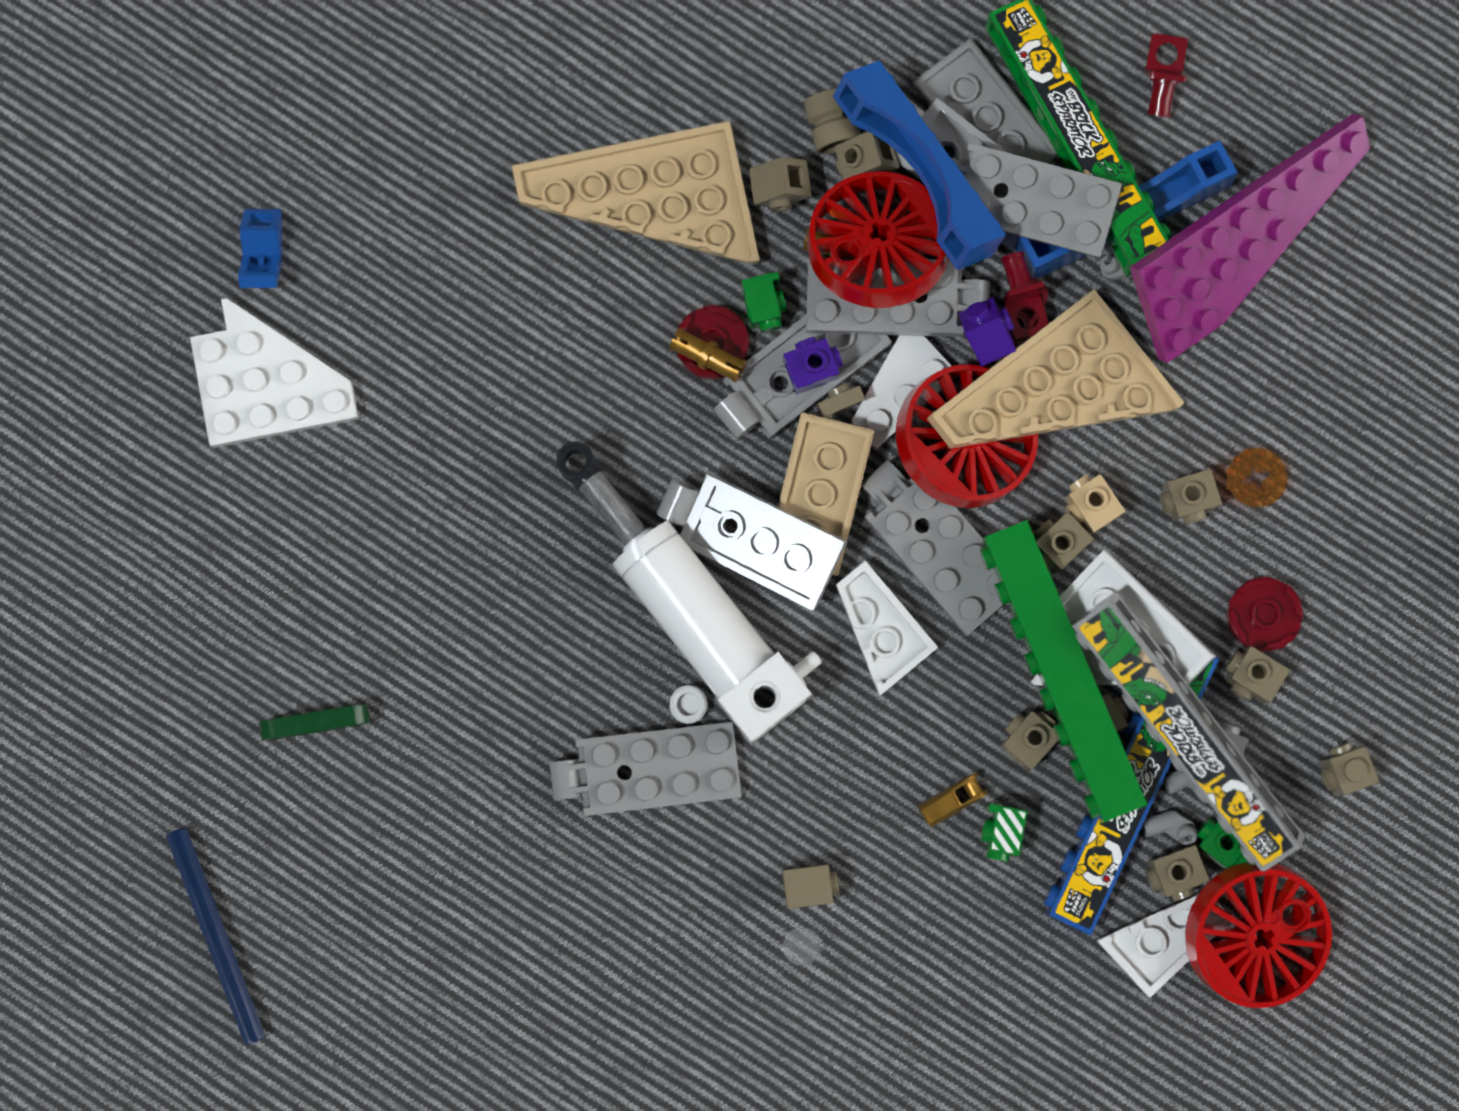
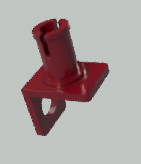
M1156 33L1151 35L1144 73L1145 76L1150 77V81H1153L1149 110H1147L1148 115L1170 118L1175 84L1179 85L1180 81L1186 82L1187 76L1182 75L1188 45L1187 38ZM1164 43L1173 44L1177 49V58L1170 65L1161 64L1156 57L1157 49Z
M1024 251L1015 252L1001 258L1010 285V290L1003 299V305L1014 324L1015 329L1011 330L1016 341L1034 336L1049 324L1040 296L1045 288L1044 281L1032 283ZM1030 308L1037 313L1038 322L1035 327L1026 329L1018 324L1017 314L1021 309Z

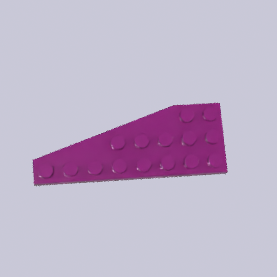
M1352 113L1130 266L1159 360L1169 363L1223 325L1371 148L1363 116Z

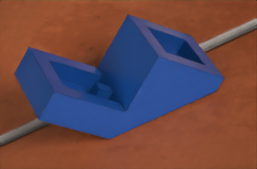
M244 209L239 229L243 253L238 273L239 288H277L282 267L281 209Z

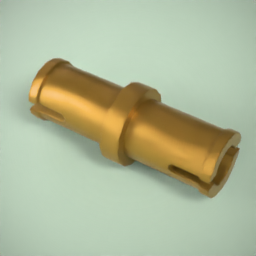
M681 328L677 330L675 336L678 338L677 340L672 339L669 347L671 351H675L697 362L698 367L703 370L709 368L735 383L738 382L741 378L738 370L744 372L747 364L746 360L719 349L718 343L712 340L707 343Z

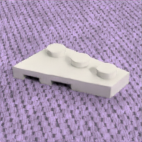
M899 335L868 390L865 400L854 415L851 424L875 429L871 446L877 450L896 433L899 410L909 392L923 379L944 368L951 367V364L924 336ZM938 381L930 384L937 394L942 391ZM920 395L916 404L924 407L928 402Z
M866 561L836 584L877 692L881 696L938 647Z
M1198 894L1096 939L1097 943L1149 998L1189 961L1185 944V929L1188 914ZM1211 910L1205 921V924L1227 926L1230 923ZM1204 934L1209 942L1216 936Z

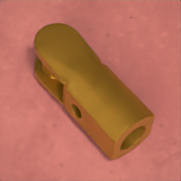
M977 772L918 805L919 811L930 828L960 812L989 793L987 789L983 791L976 778L979 775ZM962 786L970 799L963 803L959 801L954 792Z

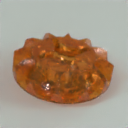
M1251 448L1242 451L1233 458L1226 472L1227 488L1231 491L1236 501L1247 505L1249 508L1271 505L1281 497L1287 484V472L1281 459L1273 452L1262 448ZM1252 467L1255 468L1258 474H1271L1261 482L1260 490L1259 488L1257 489L1254 483L1243 484L1242 482L1251 475Z

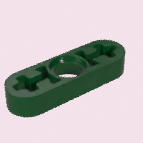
M368 704L264 720L259 722L261 741H271L370 724L371 722Z

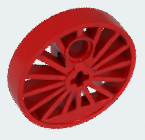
M874 171L848 177L830 188L819 200L813 211L807 239L810 264L818 279L828 290L850 303L870 308H890L910 303L934 287L942 277L949 261L948 256L936 241L937 221L935 209L927 188L920 182L905 175ZM874 190H887L881 217H879ZM866 192L869 213L855 195L856 193ZM897 192L902 202L890 215L894 196ZM844 199L854 213L837 203ZM828 213L841 222L823 219V217ZM816 232L834 235L835 237L816 239ZM824 252H831L830 257H828L825 260L822 258L820 254ZM918 253L936 256L938 258L935 261V263H932L931 261L924 258ZM846 256L854 258V260L844 261L840 258ZM889 262L904 281V285L893 287ZM905 262L924 274L916 279ZM881 268L884 288H871L875 270ZM865 276L863 286L852 283Z
M967 364L947 367L923 379L909 392L903 401L896 423L898 454L910 478L930 497L944 504L960 508L984 507L1001 500L1011 493L1029 473L1035 461L1038 448V434L951 449L945 441L927 447L919 439H942L934 428L911 427L912 416L930 424L927 418L934 413L916 404L919 396L921 395L935 410H938L946 402L935 392L930 384L938 381L948 402L958 394L951 377H960L962 391L972 383V379L977 380L990 370L978 365ZM999 442L1024 443L1023 453ZM947 449L939 459L934 455L938 451ZM952 456H955L949 470L945 464ZM1000 457L1020 465L1016 474ZM963 463L964 484L958 479ZM990 467L1008 484L1003 489L999 490ZM976 469L987 494L977 495Z
M1246 862L1232 866L1216 875L1196 897L1188 914L1185 929L1187 955L1193 970L1200 980L1209 989L1226 1000L1250 1008L1278 1006L1296 998L1307 990L1323 970L1332 942L1331 919L1322 897L1301 875L1278 863L1262 872L1256 864L1252 865ZM1265 876L1259 902L1254 877ZM1278 876L1288 878L1281 890H1276ZM1241 881L1244 883L1249 910L1245 908L1232 889L1234 885ZM1299 886L1306 892L1300 898L1294 895ZM1225 893L1241 916L1240 918L1215 904L1222 894ZM1293 904L1292 912L1283 918L1284 909ZM1312 905L1315 911V914L1311 915V910L1309 908ZM1211 910L1233 923L1235 927L1205 924V921ZM1317 927L1316 937L1294 935L1296 932ZM1204 934L1231 938L1210 943ZM1283 944L1312 947L1313 949L1309 958L1306 959ZM1275 950L1303 965V968L1295 977H1293ZM1227 952L1221 957L1218 955L1220 953ZM1271 961L1287 982L1277 989ZM1261 969L1265 993L1256 994ZM1246 972L1244 987L1242 989L1239 985V982Z

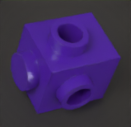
M993 297L983 302H976L958 313L964 333L981 366L1016 352L1010 330L1015 329L1012 319L1006 308L998 309Z
M816 337L804 339L795 344V350L783 354V363L796 395L838 380V368L843 367L837 347H829L826 338L817 341Z

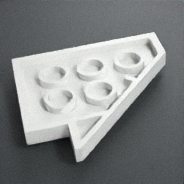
M227 298L221 299L227 330L190 337L208 440L212 448L359 419L353 384L350 380Z
M1103 550L1060 595L1064 609L1073 627L1083 614L1117 591L1188 684L1216 657L1106 550ZM1081 646L1096 684L1118 685L1115 680L1110 681L1104 676L1098 665L1100 661L1091 649L1086 650ZM1037 674L1031 682L1034 685H1042Z

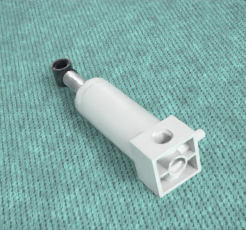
M572 441L563 445L556 457L560 473L577 491L582 490L583 494H585L584 496L591 501L590 503H592L593 507L598 510L599 514L610 525L611 529H613L612 531L619 536L618 538H620L625 546L622 550L623 553L615 560L612 566L623 577V580L715 694L720 707L750 745H752L810 699L812 693L806 687L807 684L803 678L821 664V659L815 652H811L796 665L792 666L789 661L786 662L779 652L774 654L669 521L663 522L654 529L652 527L646 529L634 512H632L631 508L626 505L627 503H625L624 499L617 494L618 492H616L612 484L604 477L605 475L602 473L604 469L596 461L591 449L585 443L579 441ZM573 454H581L587 459L585 467L580 471H571L566 467L567 459ZM760 690H768L773 693L775 703L769 708H760L754 702V695Z

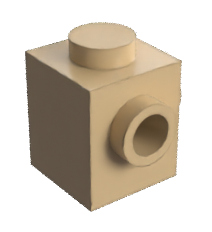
M1086 474L1069 486L1072 493L1065 498L1068 504L1064 507L1066 513L1069 512L1090 535L1126 512L1101 474L1092 480Z

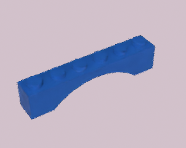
M880 60L845 73L833 98L854 126L872 133L889 144L918 173L929 192L935 209L937 221L936 241L955 268L960 270L991 257L1006 236V233L984 205L978 193L960 172L957 164L944 150L936 135L920 117L915 106L896 84L893 76L888 73Z
M1219 140L1184 157L1164 172L1138 187L1141 192L1146 191L1149 194L1154 205L1153 213L1157 220L1160 221L1230 188L1237 175V170ZM1018 236L1015 249L1017 252L1024 251L1025 261L1032 279H1038L1087 256L1086 254Z

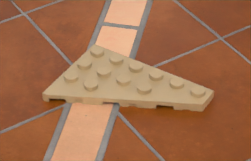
M730 121L512 165L520 205L751 265L760 262Z
M1093 289L1019 346L1016 352L1009 354L936 410L927 420L951 449L1173 412L1181 407L1184 402L1096 290Z

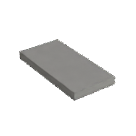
M971 38L912 82V87L928 107L931 106V102L936 96L1010 154L1047 164L1058 158L1039 123Z

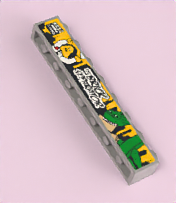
M1117 591L1083 614L1073 625L1078 642L1084 649H1091L1100 661L1098 665L1104 676L1110 681L1115 680L1123 691L1122 697L1128 707L1135 712L1138 710L1147 722V731L1155 741H1162L1170 752L1169 757L1175 768L1189 776L1194 783L1193 789L1198 798L1205 804L1209 802L1217 813V821L1222 829L1236 837L1241 844L1240 849L1245 859L1252 865L1256 864L1264 872L1300 849L1305 838L1303 832Z

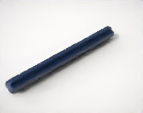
M179 828L171 831L166 836L243 1042L246 1045L254 1044L263 1040L265 1033L188 830L186 828Z

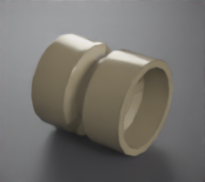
M836 89L817 93L807 98L803 103L808 123L815 125L812 131V138L818 154L836 153L834 146L861 134L860 128L851 123L833 98Z

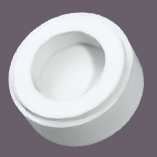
M694 686L678 688L670 699L672 715L675 719L685 724L698 722L707 711L705 694Z

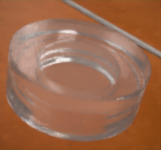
M796 927L785 935L782 948L784 955L791 963L804 966L816 960L820 953L821 943L813 930L807 927Z

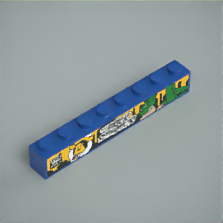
M1217 657L1188 684L1200 700L1219 661ZM1132 712L1127 721L1128 726L1124 728L1123 732L1128 734L1123 748L1147 805L1104 823H1100L1098 817L1092 819L1091 816L1084 815L1075 834L1080 837L1074 851L1068 849L1061 862L1059 870L1063 871L1064 874L1058 886L1055 884L1051 885L1043 902V905L1048 906L1045 912L1046 915L1088 935H1092L1171 764L1170 752L1162 741L1157 742L1151 737L1146 728L1147 722L1140 713Z

